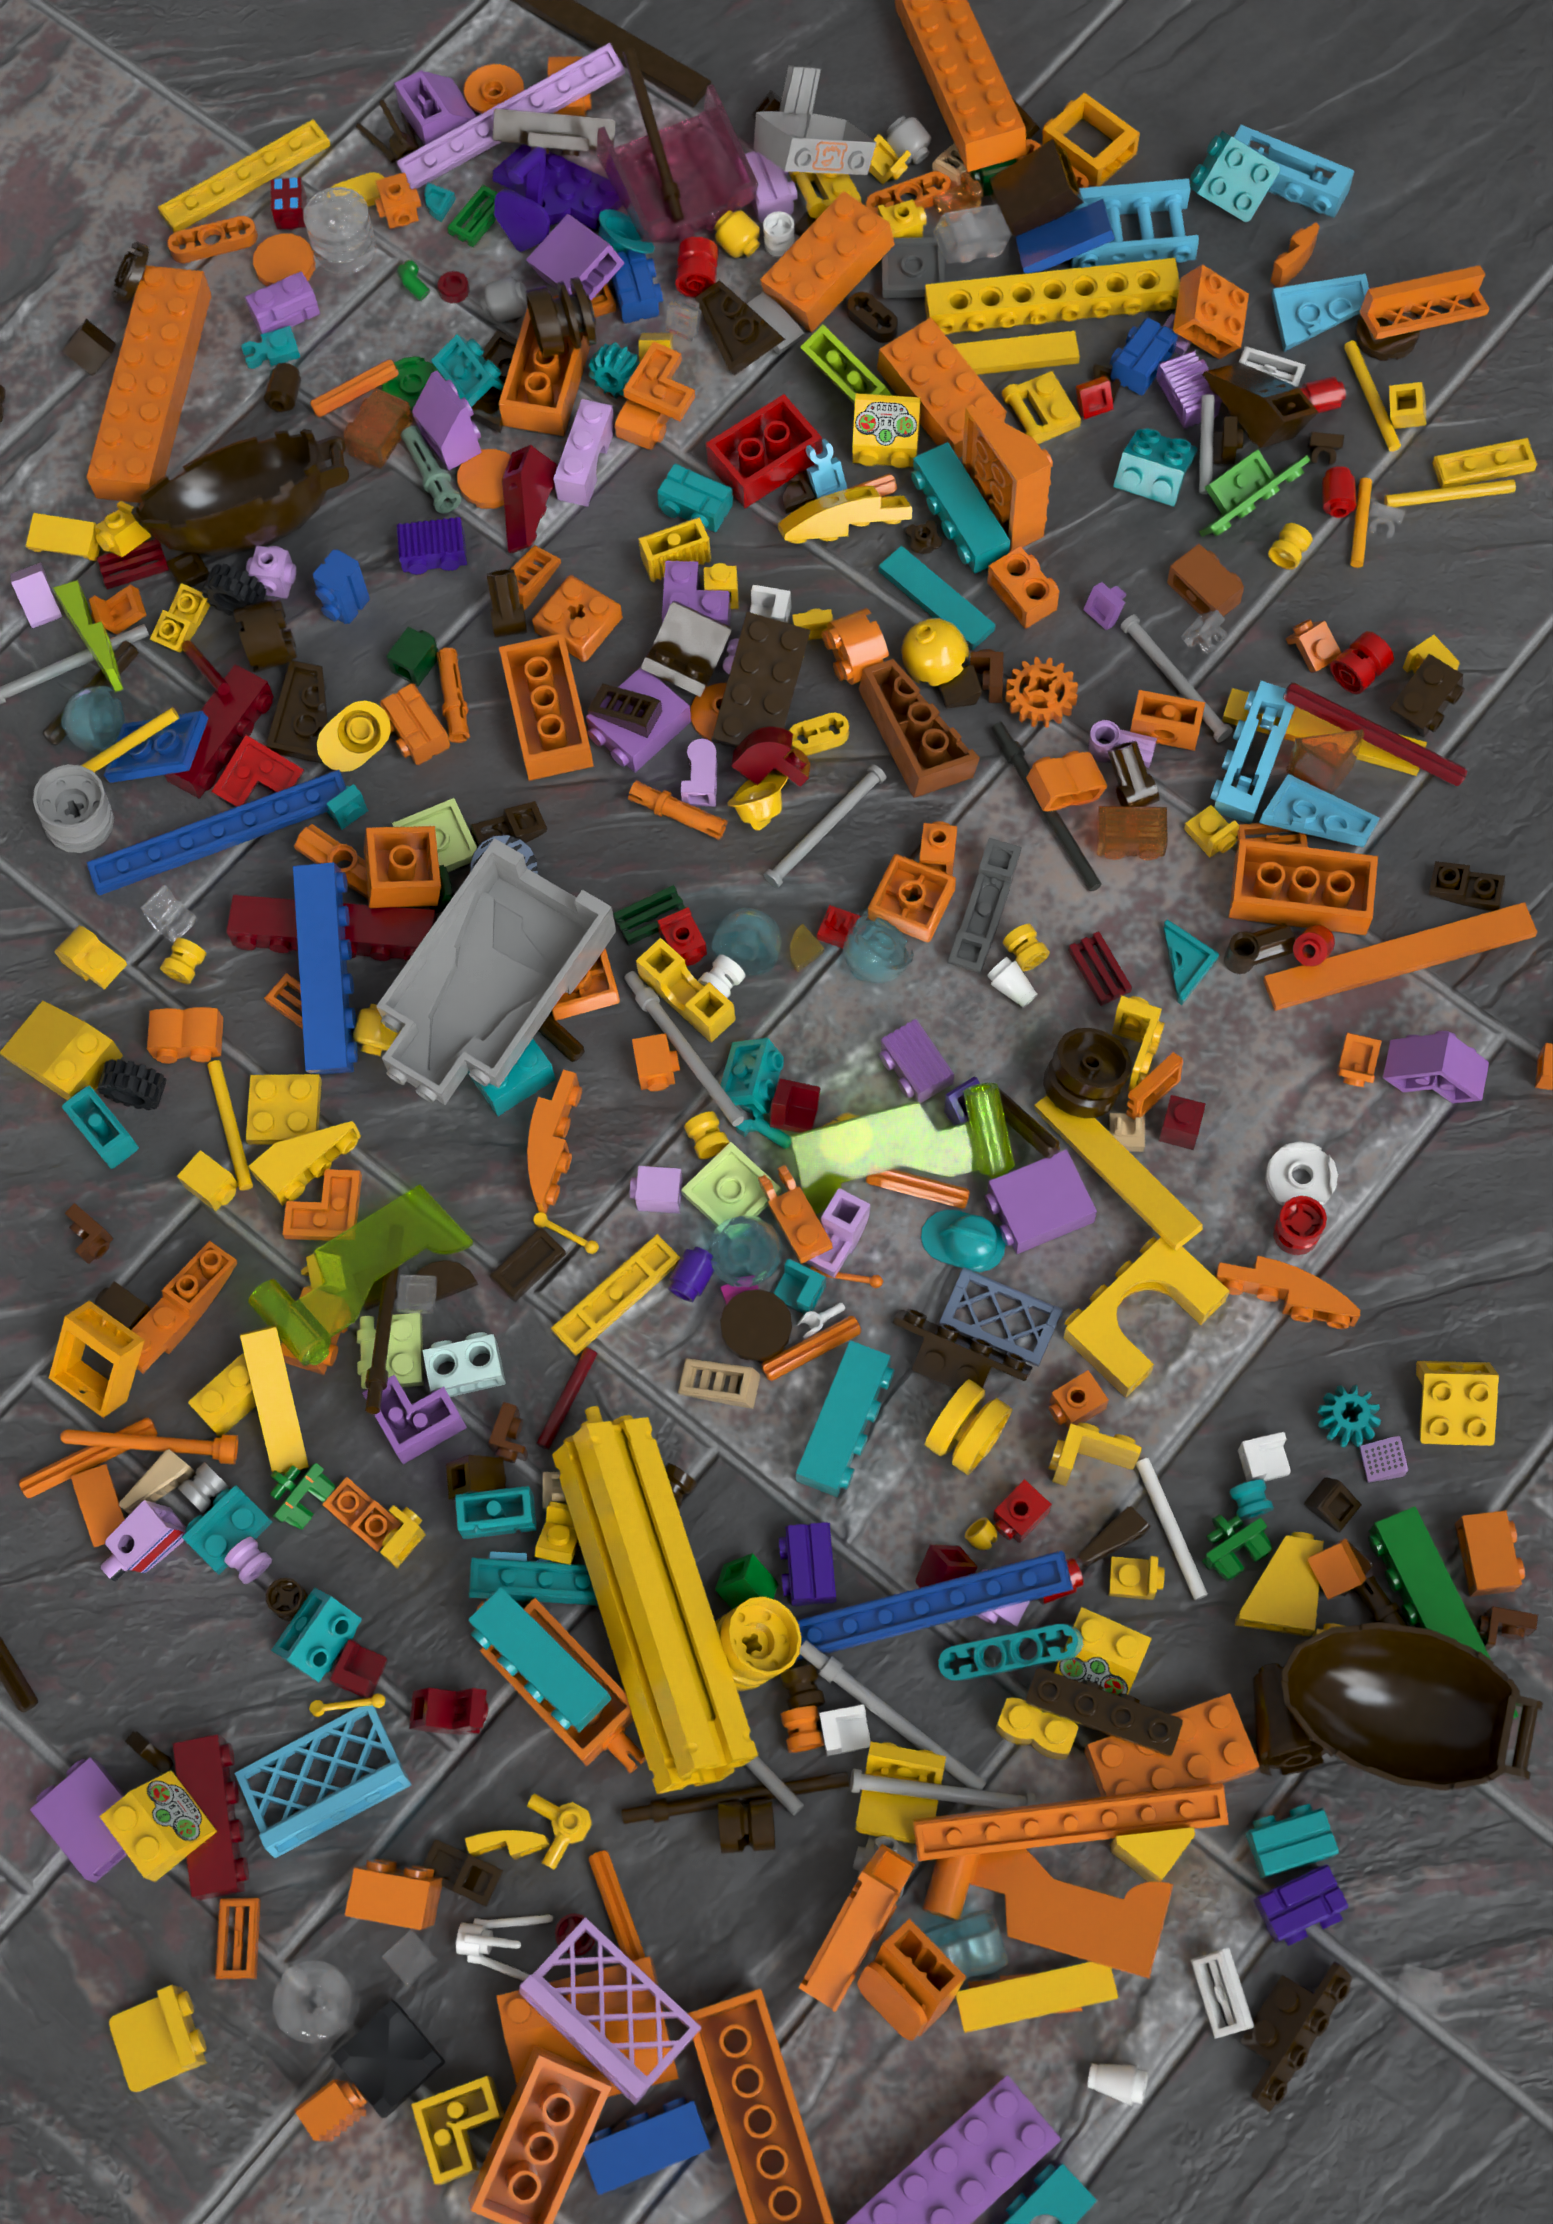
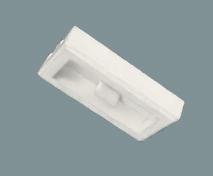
M1245 346L1239 360L1241 363L1297 387L1306 366L1305 364ZM1247 359H1248V360H1251V361H1254V362H1258V363L1264 364L1265 366H1262V365H1259V364H1256V363L1249 362V361H1247ZM1277 369L1295 374V376L1282 371H1278Z
M1230 1948L1191 1959L1215 2039L1254 2028ZM1206 1963H1209L1211 1972L1216 1985L1215 1987L1213 1986ZM1218 2002H1221V2004H1222V2007H1223V2010H1224V2014H1225V2017H1226V2020H1227V2023H1228V2026H1227V2027H1226V2025H1225V2022H1224V2019H1223V2016H1222V2012H1221V2009H1220V2006H1219V2003H1218Z

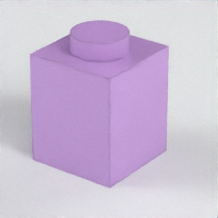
M639 1166L637 1178L632 1177L630 1183V1198L635 1199L637 1210L680 1214L681 1189L683 1186L681 1169Z

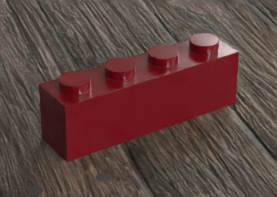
M236 664L224 678L230 685L229 693L220 695L215 690L201 709L208 717V721L190 771L164 774L167 782L198 799L202 797L205 791L213 787L218 773L224 765L229 763L245 735H251L254 724L261 714H265L270 709L274 696L268 681Z
M218 1734L173 1743L177 1778L217 1830L215 1834L187 1856L191 1897L201 1901L245 1892L244 1881L249 1880V1868L246 1858H241L239 1842L244 1841V1830L241 1819H236L234 1804L239 1803V1791L236 1781H231L229 1766H234L231 1743H226V1739Z

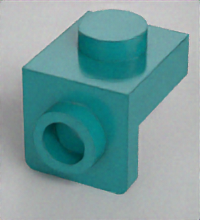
M354 784L350 787L346 786V790L326 803L329 809L327 813L341 830L368 812L362 793Z

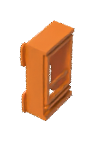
M881 1844L862 1870L857 1883L848 1896L804 1980L799 1986L801 1990L831 2008L832 2011H837L874 1940L879 1941L898 1906L895 1904L901 1895L900 1892L916 1864Z

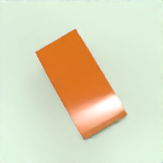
M1316 222L1306 229L1301 228L1296 231L1290 239L1289 251L1281 254L1275 260L1271 282L1276 288L1283 287L1290 282L1308 262L1315 248L1320 226Z
M107 1463L71 1476L94 1548L105 1544L106 1539L125 1520L123 1511L119 1506L118 1495Z
M348 1477L342 1481L322 1504L323 1507L376 1552L382 1548L385 1537L393 1529H398L402 1525Z

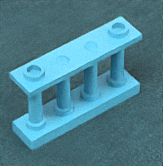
M1189 179L1079 188L1084 203L1066 213L1069 214L1103 199L1115 237L1111 243H1106L1072 258L1071 269L1175 258L1176 262L1196 260L1199 237L1198 235H1185L1181 209H1187L1190 195ZM1169 211L1173 237L1154 238L1150 212ZM1137 213L1142 240L1123 241L1120 215Z

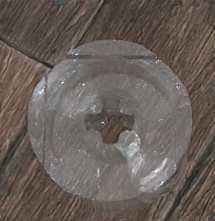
M317 1960L305 1961L287 1969L280 1979L273 1997V2011L279 2028L297 2041L315 2045L331 2043L343 2035L355 2022L359 2009L358 1990L349 1975L335 1965ZM317 1994L318 1997L324 1999L323 2006H317L314 2013V2008L309 2007V2001L314 1999Z

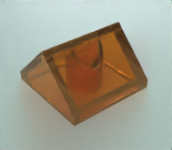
M1363 729L1295 738L1286 769L1287 775L1290 774L1329 794H1333L1354 767L1364 738Z

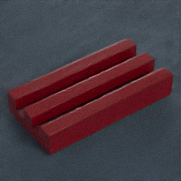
M157 539L140 544L124 557L115 553L96 557L107 590L169 571L161 543ZM158 559H159V561H157V562H154V563H151V564H148V565H145V566H141L142 564H145V563H148V562L155 561V560H158ZM128 569V571L110 576V574Z
M1099 931L1094 933L1089 939L1085 937L1081 939L1080 943L1069 945V953L1100 1006L1131 992V984ZM1094 945H1096L1098 951L1100 952L1108 968L1110 969L1118 985L1120 986L1119 989H1117L1109 973L1107 972L1106 968L1101 962L1099 956L1094 950ZM1085 950L1109 990V994L1105 995L1082 956L1081 951Z

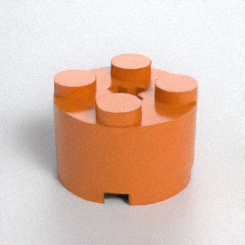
M867 608L828 622L827 630L821 632L826 648L828 650L832 649L837 661L833 663V668L838 680L843 681L846 679L851 685L861 681L864 668L884 662L883 658L889 656L877 621L869 622L866 615L871 614Z

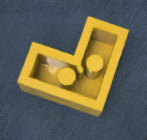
M485 2076L411 2104L435 2185H442L479 2171L468 2130L504 2117L494 2079L490 2076Z

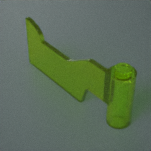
M981 1083L966 1088L963 1091L969 1122L940 1130L935 1129L919 1102L914 1101L790 1135L802 1191L815 1214L824 1211L828 1207L838 1188L842 1189L841 1183L902 1166L944 1177H954L979 1170L982 1174L988 1175L989 1178L995 1179L1009 1173V1170L1015 1166L998 1084Z
M419 1184L314 1250V1256L325 1281L324 1284L295 1301L276 1279H270L259 1285L252 1292L248 1299V1304L269 1327L276 1325L279 1339L302 1365H317L328 1356L331 1337L358 1319L376 1280L426 1248L437 1254H452L471 1247L473 1241Z

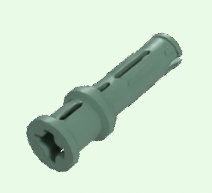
M417 426L407 427L402 431L401 438L423 476L422 485L424 490L431 494L434 499V508L438 513L453 511L460 505L461 495L451 486L448 472L439 467ZM419 450L422 451V453H423V455H424V457H425V459H426L425 462L423 461V459H422V457H421V455H420V453H419Z

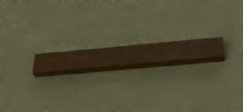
M511 0L595 50L610 43L625 68H627L623 51L628 48H634L643 78L693 108L712 88L711 80L574 0Z

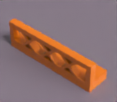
M1478 265L1371 288L1367 290L1359 313L1375 340L1486 316L1490 308L1479 291L1486 274L1482 267ZM1471 298L1475 307L1469 308L1459 304L1458 301ZM1438 305L1450 311L1441 314L1430 308ZM1411 311L1422 317L1421 319L1413 320L1402 314ZM1385 318L1394 323L1393 325L1380 327L1376 319Z

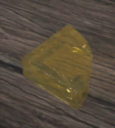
M804 924L800 925L794 932L790 945L791 961L797 972L824 953V947Z

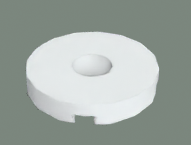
M1300 1141L1284 1145L1272 1156L1267 1165L1265 1181L1268 1192L1282 1206H1284L1285 1202L1297 1196L1312 1197L1323 1206L1334 1193L1338 1178L1335 1162L1330 1155L1327 1156L1325 1152L1321 1151L1322 1148L1312 1143ZM1296 1169H1304L1310 1174L1311 1181L1307 1184H1299L1293 1179L1292 1172Z

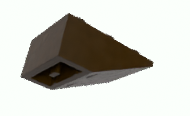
M1234 363L1205 371L1202 374L1209 383L1211 391L1221 398L1228 407V412L1231 416H1237V420L1246 430L1248 438L1259 448L1295 438L1318 413L1299 387L1244 363Z

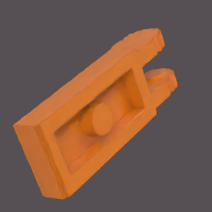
M786 1165L777 1168L779 1178L788 1192L777 1197L774 1187L766 1175L759 1177L758 1182L768 1200L773 1216L799 1262L803 1264L833 1249V1245L800 1186H796L791 1173Z

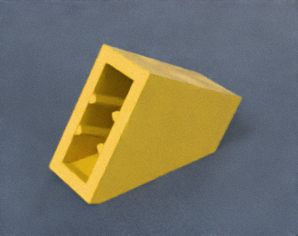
M1293 1532L1291 1536H1285L1236 1616L1235 1625L1310 1637L1316 1627L1319 1582L1308 1559L1310 1556L1323 1551V1541L1314 1540V1535L1304 1532Z

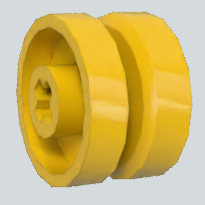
M970 1379L950 1399L933 1425L924 1444L925 1447L941 1457L948 1454L958 1443L952 1455V1465L966 1475L972 1473L993 1448L1012 1413V1408L998 1398L990 1400L980 1410L985 1400V1389Z

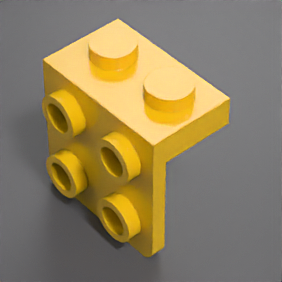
M1121 995L1112 1034L1142 1043L1131 1074L1128 1092H1130L1148 1076L1165 1023L1159 1021L1161 1008L1149 1005L1145 999L1131 996L1128 998Z
M1081 1422L1078 1423V1426L1070 1424L1065 1441L1058 1439L1049 1465V1469L1055 1471L1052 1482L1063 1486L1067 1485L1077 1453L1133 1470L1142 1448L1136 1445V1441L1128 1436L1115 1434L1114 1437L1099 1433L1100 1429L1088 1423Z
M870 1742L865 1774L941 1785L946 1756L935 1754L929 1750L917 1751L902 1748L889 1742ZM862 1790L855 1826L856 1830L862 1834L877 1837L887 1836L897 1841L916 1844L913 1819L936 1817L938 1800Z
M170 1985L157 1991L158 1997L118 2013L109 2020V2027L128 2087L133 2092H140L206 2064L203 2053L206 2051L205 2040L200 2029L195 2028L191 2016L194 2013L193 2003L189 1993L186 1990L183 1991L182 1987Z

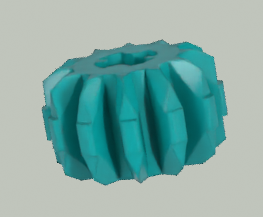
M614 342L612 345L604 343L590 359L588 365L590 372L588 376L595 380L594 386L604 389V394L610 392L615 398H618L620 395L624 396L623 389L640 363L637 361L638 354H631L628 351V346L621 348L617 342Z
M1342 1385L1337 1386L1335 1395L1326 1393L1323 1397L1326 1405H1320L1317 1409V1413L1325 1417L1319 1421V1428L1331 1429L1326 1436L1329 1441L1333 1440L1336 1435L1339 1436L1341 1448L1347 1446L1349 1439H1351L1356 1447H1360L1363 1443V1438L1371 1440L1375 1435L1373 1428L1379 1427L1381 1424V1419L1374 1415L1380 1409L1379 1404H1368L1367 1402L1372 1396L1371 1392H1366L1361 1397L1358 1395L1359 1389L1357 1385H1352L1349 1393H1347ZM1345 1410L1349 1411L1348 1415L1353 1413L1356 1416L1353 1422H1349V1417L1346 1420L1343 1418L1342 1414Z

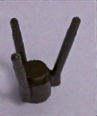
M382 99L379 101V104L394 131V134L389 138V148L360 123H356V128L378 147L391 163H394L418 150L420 146L416 142L412 127L402 111L401 115L406 133L400 130L386 102Z

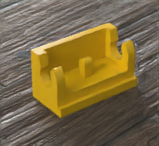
M33 513L26 547L34 550V552L50 551L81 556L91 561H96L100 551V545L96 540L97 533L94 528L97 524L95 522Z

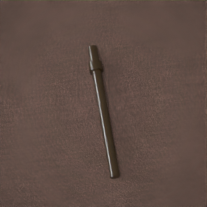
M628 48L623 51V55L662 183L660 191L663 201L668 203L673 223L678 224L685 220L679 200L681 193L678 183L674 182L635 49Z
M392 1226L389 1230L371 1368L367 1370L365 1386L368 1388L365 1411L369 1414H378L380 1412L382 1393L387 1388L389 1373L386 1370L404 1233V1229L400 1226Z
M847 1771L783 1782L795 1796L849 1787ZM765 1785L672 1801H667L666 1798L651 1800V1804L621 1809L623 1824L654 1820V1823L669 1821L671 1816L718 1809V1803L740 1801L741 1804H748L751 1800L777 1798Z

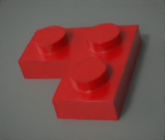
M245 735L211 792L238 807L246 804L258 782L275 792H279L297 785L305 770L248 735Z

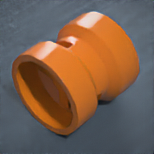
M817 1706L799 1707L781 1713L783 1727L787 1728L789 1735L786 1739L788 1753L808 1751L825 1745L823 1733L817 1727V1721L819 1720Z

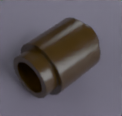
M279 363L271 370L264 401L276 412L290 411L295 407L301 378L299 370L291 364Z

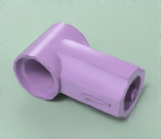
M1102 720L1095 723L1091 728L1088 752L1092 754L1095 761L1105 763L1110 761L1107 751L1112 749V747L1130 741H1137L1145 767L1149 768L1157 738L1121 730L1114 722ZM1106 739L1109 740L1111 743L1102 744L1097 740Z

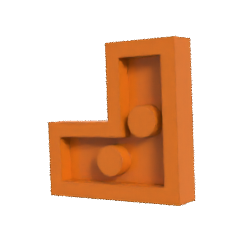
M653 341L623 389L624 397L681 422L695 399L694 389L671 380L682 362V353Z
M325 1169L321 1202L286 1201L283 1237L296 1240L355 1242L362 1182L360 1170Z

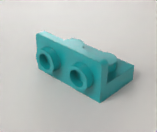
M456 334L431 362L446 381L450 379L453 382L459 398H466L472 407L492 386L500 391L503 389L504 383L499 378L502 373L494 363L483 358L482 354L485 351L473 338L466 340L459 334Z
M769 1038L732 1042L720 1086L735 1105L754 1104L762 1114L769 1113L780 1072L783 1069L784 1057Z
M237 1485L231 1490L225 1489L213 1501L214 1506L204 1516L199 1515L186 1527L187 1533L182 1537L218 1575L228 1567L224 1560L233 1547L248 1537L256 1539L273 1523Z

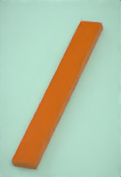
M1525 902L1326 958L1317 966L1301 965L1266 975L1263 982L1273 1008L1277 1011L1530 939L1536 936L1537 930Z
M1223 1783L913 1819L918 1861L1111 1839L1116 1836L1229 1825Z

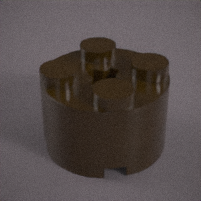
M270 598L234 609L236 623L240 622L242 626L240 628L241 632H239L248 661L251 667L253 666L254 673L287 664L293 659L298 658L291 629H284L287 628L286 614L280 598L276 600Z

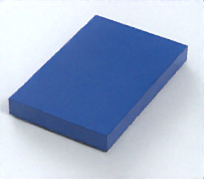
M1103 199L1016 236L1025 274L1042 272L1115 239Z
M203 711L179 714L180 718L109 763L104 777L110 783L190 771L208 717ZM153 719L123 724L116 743Z

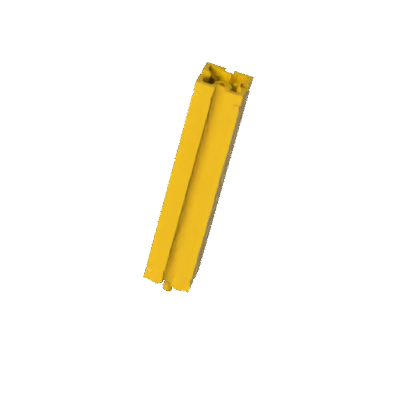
M589 1407L585 1410L587 1421L580 1425L581 1429L574 1435L567 1437L563 1441L564 1444L552 1456L556 1468L560 1471L559 1479L645 1758L649 1770L654 1775L652 1780L656 1793L681 1790L692 1784L696 1787L720 1782L734 1773V1768L744 1766L756 1758L758 1753L754 1741L749 1737L751 1731L727 1657L724 1653L656 1439H653L651 1435L653 1430L649 1418L633 1419L632 1415H625L613 1421L603 1422L599 1407Z

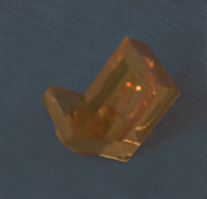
M966 171L961 173L960 185L933 197V206L947 227L980 213L981 198H983L982 187L977 180L973 181Z

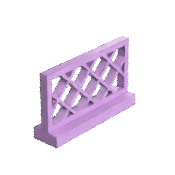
M586 1917L535 1973L527 1977L519 1989V1994L634 2105L640 2101L650 2086L701 2030V2026ZM585 1931L598 1943V1957L575 1958L574 1943ZM602 1947H603L612 1957H603ZM570 1948V1958L560 1959ZM620 1963L626 1969L627 1985L603 1986V1964ZM598 1964L599 1986L575 1987V1965ZM570 1965L571 1987L554 1988L543 1978L553 1966ZM631 1975L641 1984H632ZM648 1990L655 1997L656 2012L633 2013L632 1991ZM627 1991L628 2014L604 2015V1992ZM599 1993L600 2015L583 2016L576 2009L575 1994ZM561 1994H571V2004ZM660 2002L670 2012H661ZM678 2018L689 2030L679 2041H662L661 2019ZM656 2019L657 2042L634 2043L633 2020ZM628 2020L629 2043L612 2044L605 2037V2021ZM590 2022H600V2031ZM657 2048L658 2065L646 2077L634 2065V2049ZM662 2048H672L667 2053V2055L664 2058H662ZM619 2050H629V2059Z

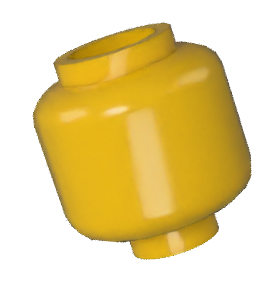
M741 210L735 212L727 211L714 227L717 231L715 241L733 258H739L744 254L749 257L760 245V242L757 240L760 235V227Z
M370 1004L369 1008L361 1009L358 1014L353 1031V1039L357 1043L362 1044V1052L381 1057L382 1050L387 1051L400 1031L396 1033L383 1025L381 1022L382 1018L376 1007L377 1005Z

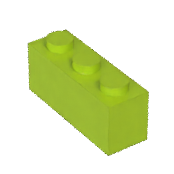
M824 324L801 346V349L808 358L854 404L856 393L892 396L886 386Z

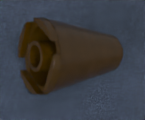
M1278 1663L1262 1666L1258 1670L1259 1673L1253 1678L1257 1761L1260 1766V1772L1272 1776L1270 1769H1281L1282 1775L1296 1774L1323 1764L1322 1756L1326 1753L1330 1757L1333 1756L1332 1753L1307 1736L1285 1706L1280 1673L1283 1667Z

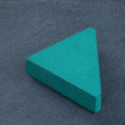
M1167 919L1164 922L1163 930L1177 1001L1183 1005L1218 960L1219 953Z

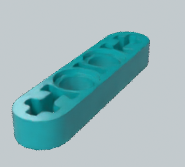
M1056 1624L951 1646L941 1653L939 1669L941 1674L949 1680L965 1681L1076 1657L1081 1652L1083 1637L1081 1632L1072 1625ZM1062 1631L1066 1636H1072V1643L1067 1645L1066 1652L1063 1647L1047 1648L1045 1641L1061 1639ZM1026 1638L1033 1639L1037 1644L1036 1656L1030 1660L1024 1659L1019 1652L1020 1643ZM992 1645L997 1646L1002 1654L1000 1663L995 1667H989L984 1661V1652ZM955 1654L958 1658L964 1659L974 1657L975 1664L961 1666L959 1674L956 1669L950 1668V1662L955 1660Z

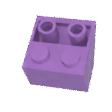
M419 71L394 83L399 108L424 146L477 117L452 78Z
M438 371L431 373L412 410V414L425 442L449 471L482 453L478 443L481 435L475 423L470 419V416L473 415V410L466 398H459L457 389L450 379L445 381Z

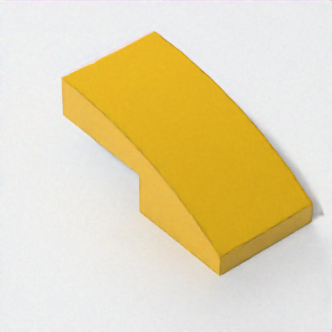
M494 1831L465 1838L468 1852L474 1857L508 1846L510 1856L513 1859H518L551 1846L549 1839L545 1835L527 1831Z

